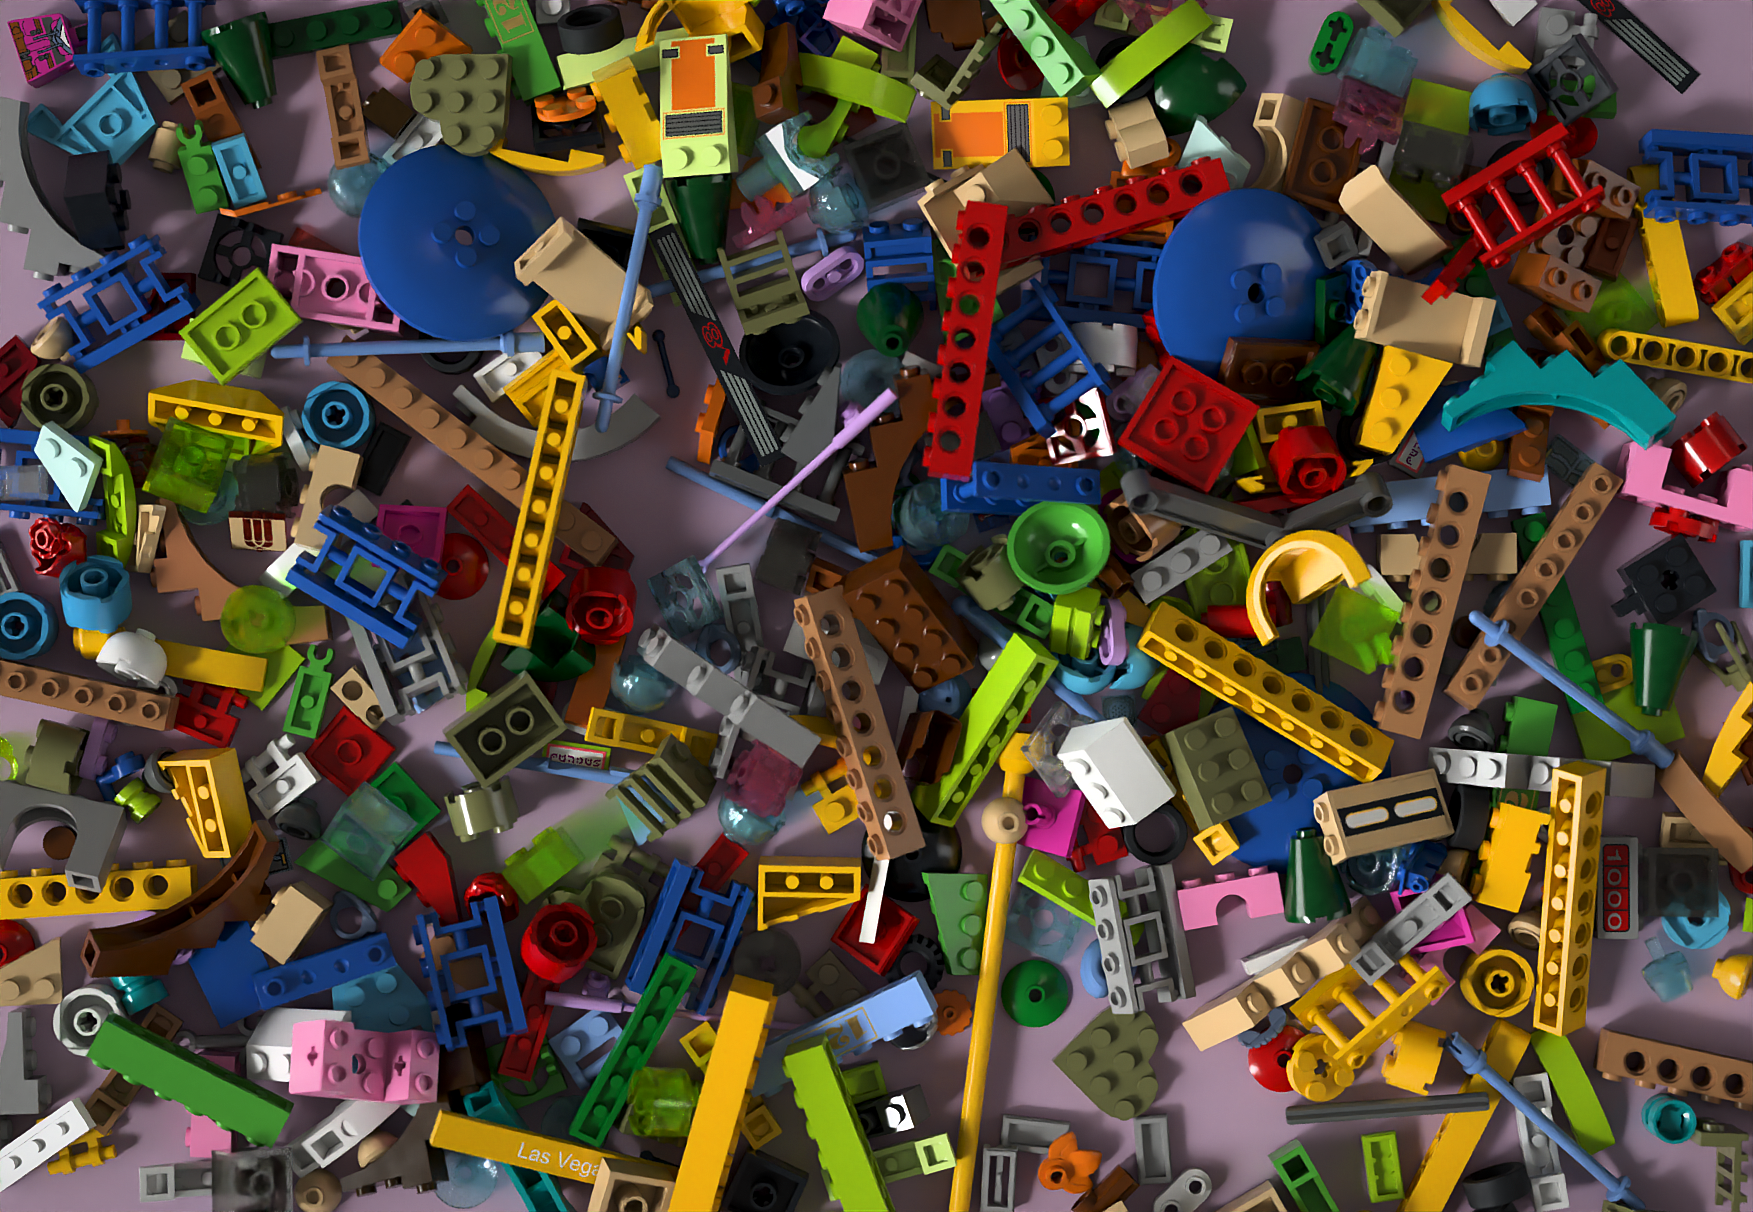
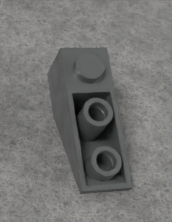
M837 362L833 369L829 366L825 368L816 382L821 386L815 397L808 394L798 410L803 416L797 425L790 422L780 438L781 441L785 442L781 452L804 467L825 450L836 436L842 364L840 362ZM818 466V467L813 471V473H816V471L818 470V468H819L820 466Z
M920 1084L854 1104L867 1139L914 1128L931 1116Z

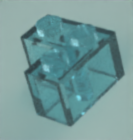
M1368 26L1367 29L1361 27L1350 41L1336 78L1399 102L1406 92L1419 59L1412 57V52L1400 46L1390 48L1393 40L1386 38L1384 31Z

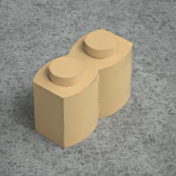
M1147 97L1108 109L1110 119L1105 121V126L1110 140H1117L1115 148L1120 162L1126 160L1130 169L1169 157L1167 139Z

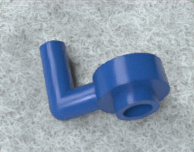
M133 751L127 752L115 758L116 765L105 771L103 776L98 775L95 781L104 801L114 802L117 796L111 783L144 769L146 762L142 754L135 756Z

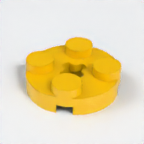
M1315 1032L1308 1034L1294 1045L1292 1050L1295 1052L1292 1055L1291 1061L1288 1060L1286 1070L1289 1083L1296 1092L1312 1101L1324 1102L1334 1099L1346 1087L1352 1085L1355 1077L1354 1072L1352 1071L1348 1075L1334 1059L1333 1056L1340 1049L1325 1033ZM1319 1059L1326 1063L1322 1074L1314 1073V1069L1318 1067L1317 1061Z

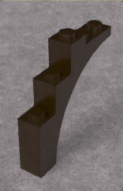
M457 1003L445 1007L452 1037L458 1036L455 1022L472 1018L469 1003ZM438 1010L431 1012L433 1032H435L434 1025L441 1024ZM481 1026L464 1030L468 1044L467 1047L456 1048L448 1052L445 1044L440 1045L437 1102L420 1104L414 1118L402 1136L382 1157L363 1170L341 1178L342 1192H356L357 1197L376 1194V1187L385 1185L386 1189L403 1186V1189H417V1194H424L438 1190L437 1184L449 1181L444 1149L432 1146L429 1140L440 1109L468 1116L462 1097L480 1092V1087L492 1080Z

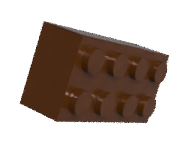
M904 545L847 573L842 597L917 694L975 668L978 642Z

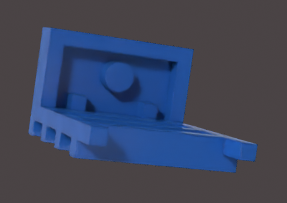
M920 218L905 219L902 223L898 224L875 221L870 223L869 226L862 227L868 292L875 285L886 282L901 284L928 282V290L912 292L921 301H929L930 311H936L932 238L929 221H923ZM926 263L927 271L873 275L872 268Z

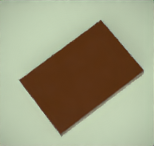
M1305 98L1280 193L1296 202L1339 215H1345L1346 212L1338 200L1344 185L1356 177L1372 116L1314 98Z
M1229 337L1216 382L1256 405L1284 406L1302 403L1305 395L1301 392L1300 388L1303 383L1301 381L1296 383L1295 379L1299 371L1318 354L1320 345L1314 340Z

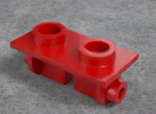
M1737 241L1735 244L1726 247L1722 251L1721 256L1710 266L1704 267L1697 273L1696 278L1692 282L1694 290L1702 293L1699 297L1705 305L1716 304L1733 289L1727 280L1730 276L1735 283L1739 284L1753 271V246Z

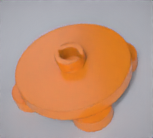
M586 87L568 89L566 91L567 96L554 98L553 95H542L536 97L534 102L537 108V116L540 120L546 122L569 121L586 116L596 109L595 96L588 95Z

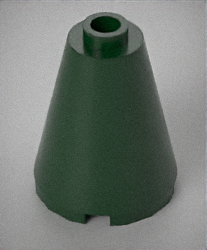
M266 12L256 13L202 31L203 40L210 48L213 56L244 105L252 103L253 109L272 104L271 96L277 95Z
M732 172L720 173V175L714 176L712 174L665 179L666 189L692 259H698L699 265L718 263L717 248L723 247L724 252L726 249L733 183Z
M886 282L875 285L861 298L858 303L856 318L862 335L882 355L898 357L906 352L921 330L924 311L921 300L908 287L901 283Z
M1354 321L1303 367L1295 379L1296 383L1299 381L1303 383L1300 390L1311 401L1321 400L1322 408L1329 412L1333 407L1342 410L1340 416H1351L1357 409L1380 345L1355 338Z
M1636 622L1630 623L1629 634L1635 706L1642 708L1641 714L1662 717V711H1670L1698 642V632L1691 630V636H1686V634H1682L1683 628L1643 622V628L1638 629Z
M1316 827L1299 828L1296 830V835L1290 837L1284 901L1285 918L1290 923H1316L1315 918L1326 916L1327 921L1345 917L1352 912L1351 902L1338 868L1332 864L1331 857L1325 851L1323 832H1317Z

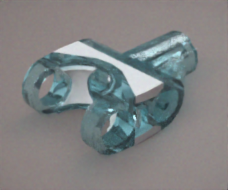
M808 109L800 112L795 117L779 123L753 141L764 158L735 177L740 191L749 201L754 202L780 183H782L791 198H794L815 184L841 160L837 151L828 157L825 155L820 158H811L800 150L798 134L805 126L804 124L813 118Z

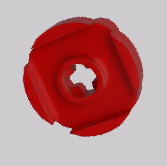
M1655 507L1649 526H1654V529L1671 535L1682 533L1686 539L1688 537L1696 538L1697 535L1700 542L1716 543L1720 521L1707 517H1700V519L1689 517L1690 512L1670 507L1665 509Z

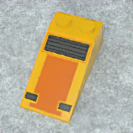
M1041 96L959 100L950 110L945 109L935 101H931L933 170L959 169L965 165L972 169L980 164H983L984 168H986L1014 148L1018 149L1030 167L1070 166L1068 97Z

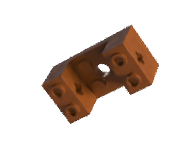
M1571 159L1588 188L1591 190L1601 184L1606 199L1601 201L1603 204L1596 211L1584 215V213L1579 214L1521 249L1507 283L1558 310L1590 313L1602 281L1582 271L1603 218L1628 219L1641 187L1592 160ZM1556 163L1547 189L1559 208L1578 197ZM1539 204L1531 225L1548 216L1541 204ZM1564 226L1567 235L1565 241L1560 243L1557 234L1560 227Z

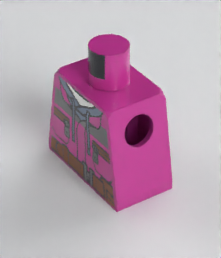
M62 13L7 22L26 81L34 88L42 87L77 68L73 62V55L81 54L79 47L87 45L88 23L72 28L70 20Z

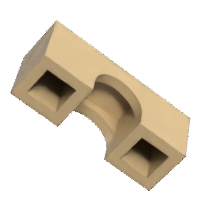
M321 444L319 452L314 451L312 453L309 463V471L313 472L310 485L304 484L300 496V504H304L301 518L295 517L291 530V536L295 537L294 543L297 546L320 552L328 536L314 529L313 526L318 521L320 512L324 509L326 496L332 490L338 488L356 490L364 460L360 454ZM343 533L340 534L334 545L339 549L344 535Z

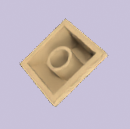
M1017 148L1012 149L954 190V193L964 207H966L967 200L1008 206L1007 214H1015V217L1029 214L1028 210L1032 207L1047 204L1049 208L1055 203Z

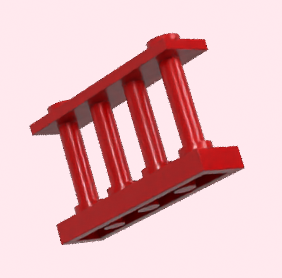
M1562 122L1441 195L1451 215L1457 211L1464 213L1485 247L1487 253L1479 257L1485 270L1491 267L1498 269L1506 265L1512 259L1511 255L1579 214L1584 213V215L1596 211L1602 206L1603 203L1601 201L1606 199L1601 184L1591 190L1588 188L1566 153V145L1571 143V140ZM1546 157L1554 158L1578 197L1559 208L1535 170L1537 167L1536 163ZM1516 175L1525 178L1548 215L1530 227L1505 188L1507 185L1506 181ZM1486 193L1494 195L1517 232L1515 236L1500 245L1475 206L1476 200Z

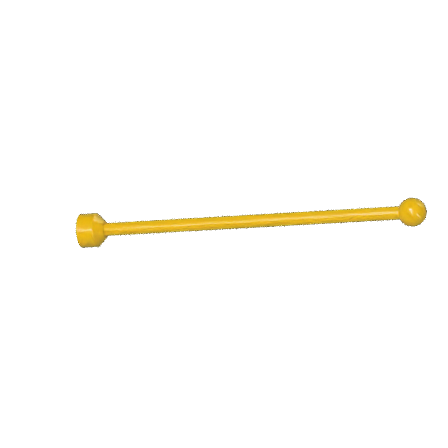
M1021 730L1014 731L995 761L1005 771L1002 797H1011L1022 803L1025 775L1031 773L1044 763L1048 735ZM1017 842L1012 844L996 843L956 1150L958 1165L954 1167L949 1212H969Z

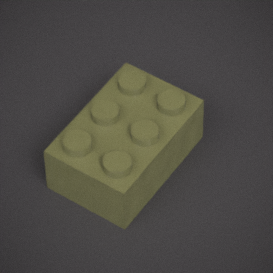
M524 670L442 729V731L485 789L566 731L568 727L527 671Z
M1232 706L1160 736L1199 831L1272 801Z

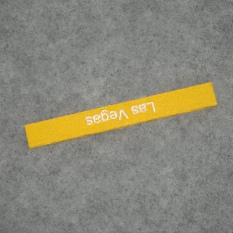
M442 1109L439 1111L429 1140L432 1146L594 1185L602 1157L665 1167L675 1182L680 1169L679 1167Z

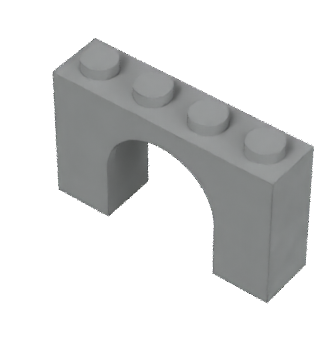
M0 780V871L4 869L15 839L25 828L40 821H59L69 825L77 833L75 844L65 867L68 886L102 893L128 825L125 808L111 801L98 802L88 800L79 794L65 795L39 787L24 786L14 780Z

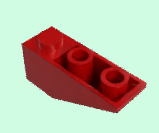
M428 831L393 858L398 864L395 866V869L405 882L408 883L411 880L419 891L416 895L422 904L428 909L433 907L440 916L439 923L441 927L464 922L451 856L434 835Z

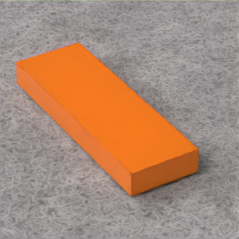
M627 635L621 636L620 640L614 644L595 645V665L586 673L578 676L564 718L565 723L587 729L592 707L605 708L627 641Z

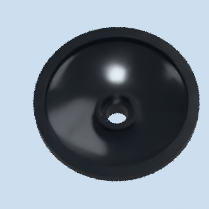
M809 309L810 314L803 316L798 322L792 324L781 323L772 326L769 331L759 335L744 334L739 348V359L748 380L758 389L774 395H796L817 387L819 384L816 382L825 368L829 366L833 369L840 357V341L833 324L822 314Z
M914 804L913 807L926 847L918 849L919 854L915 859H909L904 854L889 860L883 891L885 895L905 902H920L931 898L928 885L924 884L922 872L958 873L962 860V843L955 824L953 827L929 822ZM866 829L862 841L861 854L864 869L870 879L874 855L868 847L867 838L869 835Z

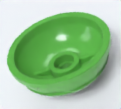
M1041 502L1030 507L1015 521L1007 540L1008 559L1019 579L1036 590L1056 595L1072 593L1090 584L1105 567L1111 548L1109 531L1101 516L1085 504ZM1060 557L1067 559L1064 563H1056V560Z

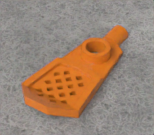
M320 187L304 191L305 195L298 196L296 190L276 195L278 199L276 203L271 204V201L238 210L219 209L222 215L240 217L319 195L322 192Z

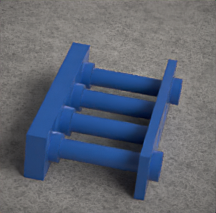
M75 0L81 12L88 14L87 54L73 55V62L82 75L96 78L108 73L184 68L200 71L205 69V67L216 66V59L210 48L202 46L201 35L202 8L205 5H216V0ZM174 7H188V47L168 48L169 10ZM143 9H154L155 49L135 51V12ZM120 11L121 51L101 53L102 15L105 12Z
M1034 277L1029 282L1037 295L996 325L992 323L988 357L1034 429L1045 439H1048L1057 432L1051 422L1055 419L1054 415L1096 385L1107 396L1112 394L1113 391L1107 383L1111 376L1100 362L1095 365L1057 307L1056 302L1060 299L1049 283L1043 286ZM1046 306L1055 321L1013 351L1011 349L1005 351L1000 343L1004 340L1003 336ZM1062 332L1072 347L1032 376L1028 377L1026 375L1022 377L1017 369L1021 366L1020 362ZM1080 359L1089 374L1047 404L1045 402L1039 404L1034 396L1038 392L1037 388Z
M975 461L973 462V477H970L969 482L941 478V511L1020 516L1027 509L1041 502L1101 504L1100 470Z
M380 931L288 962L285 965H279L252 974L251 977L261 1008L264 1011L396 966V962L386 932L382 933Z

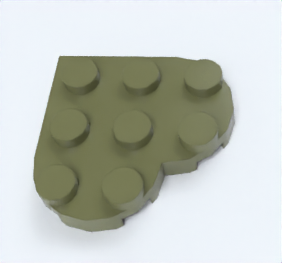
M443 54L420 60L415 66V73L410 85L411 101L413 102L414 109L432 122L440 123L444 142L462 155L472 157L487 155L490 153L488 150L496 146L500 138L503 140L506 136L509 124L513 57L509 54Z
M602 872L591 880L584 890L568 888L566 886L557 887L544 898L536 913L546 905H557L562 902L572 903L584 909L594 922L593 927L598 939L594 952L584 966L616 981L645 919L647 894L642 887L638 886L637 883L627 876Z
M1111 1005L1099 1012L1052 1059L1053 1063L1100 1110L1110 1117L1118 1118L1122 1121L1137 1117L1148 1110L1155 1100L1159 1086L1156 1074L1148 1061L1156 1050L1159 1037L1154 1022L1144 1010L1134 1014H1113Z

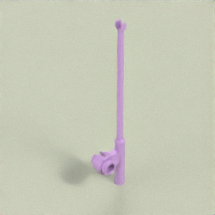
M889 387L866 409L857 401H845L837 410L839 422L845 428L833 438V442L705 559L695 562L693 568L696 570L698 567L703 566L699 573L700 575L705 574L708 566L838 448L842 449L898 398L897 394Z
M596 971L590 972L585 977L582 988L583 995L546 991L544 1004L613 1013H621L622 1011L633 1012L637 1005L624 1003L620 999L608 998L611 985L608 976ZM676 1009L672 1016L712 1022H721L722 1019L721 1014L706 1013L703 1016L696 1011ZM771 1021L770 1026L763 1024V1027L790 1031L807 1022L795 1024Z

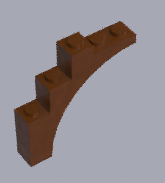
M986 364L982 392L1001 386L999 372L995 367L990 368L989 364ZM920 365L902 367L899 369L900 373L892 375L895 391L898 396L897 401L900 414L894 415L892 411L882 412L868 425L874 461L869 462L868 458H859L849 461V466L841 467L856 542L860 552L893 546L891 514L893 495L900 471L914 444L927 430L930 412H937L938 399L932 398L934 380H930L929 372L926 368L920 369ZM950 371L952 379L956 382H965L969 379V373L956 375L955 371ZM942 373L935 375L936 378H941ZM956 400L949 401L945 405L946 411L960 402Z
M255 820L244 843L231 861L211 881L188 898L142 920L113 927L89 929L80 957L90 978L168 975L172 962L177 957V949L215 948L220 934L224 931L225 922L257 921L263 913L265 914L266 908L270 905L272 899L271 890L265 881L268 879L269 868L274 855L279 850V838L274 833L268 820Z

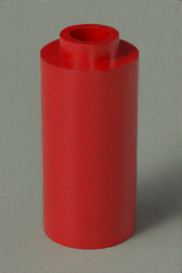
M1266 603L1268 613L1276 627V603ZM1246 604L1207 605V612H1201V624L1225 639L1258 638L1249 620Z

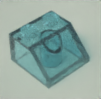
M364 781L341 805L320 840L373 882L406 842L418 823L410 818L405 811L399 809L384 797L379 790Z

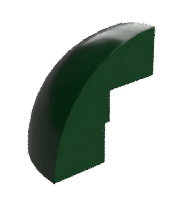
M1189 43L1155 69L1154 90L1156 107L1160 123L1167 137L1192 131L1198 115L1203 116L1207 123H1209L1238 100L1246 89L1247 83L1234 66L1222 57L1215 61L1201 53V46Z
M555 589L539 606L530 649L511 645L501 665L517 675L526 670L533 680L545 682L565 681L576 678L594 667L596 648L595 644L582 640L581 635L574 629L573 632L569 629L565 618L568 599L559 590Z

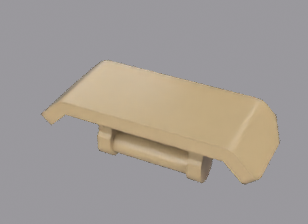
M1371 165L1344 185L1338 200L1344 211L1407 275L1415 274L1427 268L1454 249L1451 241L1445 240L1386 179L1379 166Z

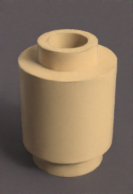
M163 121L161 128H157L148 156V160L153 162L152 168L168 174H172L173 169L181 170L182 165L177 151L179 147L186 145L177 138L176 129L178 124ZM184 127L185 132L188 133L189 129Z

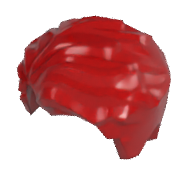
M61 524L65 529V532L61 533V537L66 541L63 551L55 558L50 559L40 558L37 553L32 551V556L39 563V567L35 568V572L40 575L59 578L61 571L69 563L75 560L77 565L87 562V535L74 524Z
M495 871L481 874L465 889L463 897L470 918H473L470 903L481 902L483 898L497 896L503 923L512 921L519 916L517 886L506 875L495 873ZM487 913L480 914L486 923H489Z

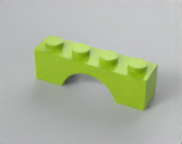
M844 35L831 57L878 73L882 68V65L878 64L879 54ZM838 98L835 109L824 121L812 126H800L797 136V147L793 146L794 154L802 161L801 155L812 159H822L813 168L826 173L834 158V155L830 154L832 147L836 141L840 144L842 143L850 128V125L846 124L851 112L857 114L862 105ZM784 148L789 160L796 166V164Z

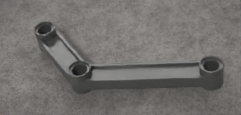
M1144 469L1131 470L1121 479V487L1127 505L1135 515L1149 513L1265 550L1278 540L1292 533L1306 530L1330 532L1365 516H1383L1393 506V500L1385 481L1376 472L1365 473L1356 479L1354 485L1285 515L1282 513H1263L1153 478Z

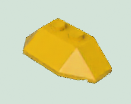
M192 379L151 389L148 393V423L155 428L158 427L166 437L185 451L251 462L272 449L280 447L283 443L284 412L260 391L228 385L222 386L217 383Z

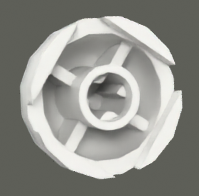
M138 628L136 633L124 631L110 637L102 647L96 662H98L97 666L117 679L124 682L127 679L137 681V687L153 691L159 689L167 668V656L163 648L155 642L156 636L153 633Z

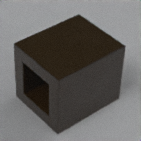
M384 87L379 92L373 91L363 104L365 109L362 114L395 141L417 115Z

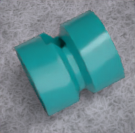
M152 976L109 977L117 990H124L125 994L122 996L121 1001L129 1016L169 996L162 980L153 979Z
M1665 1093L1656 1094L1650 1097L1643 1105L1641 1112L1642 1123L1646 1130L1662 1141L1670 1144H1680L1690 1139L1695 1132L1697 1125L1696 1115L1689 1105L1678 1098Z

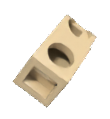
M355 664L330 687L344 704L372 730L375 731L386 721L372 684L364 677L362 671Z

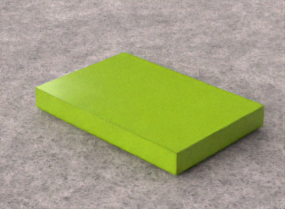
M257 267L178 333L219 383L225 386L299 326L303 320L264 272Z
M1633 682L1622 688L1602 694L1606 707L1638 731L1643 729L1650 730L1655 735V739L1661 744L1685 737L1674 701L1670 711H1662V717L1641 714L1642 708L1635 706ZM1589 710L1570 715L1584 759L1611 761L1634 753L1630 749V741Z

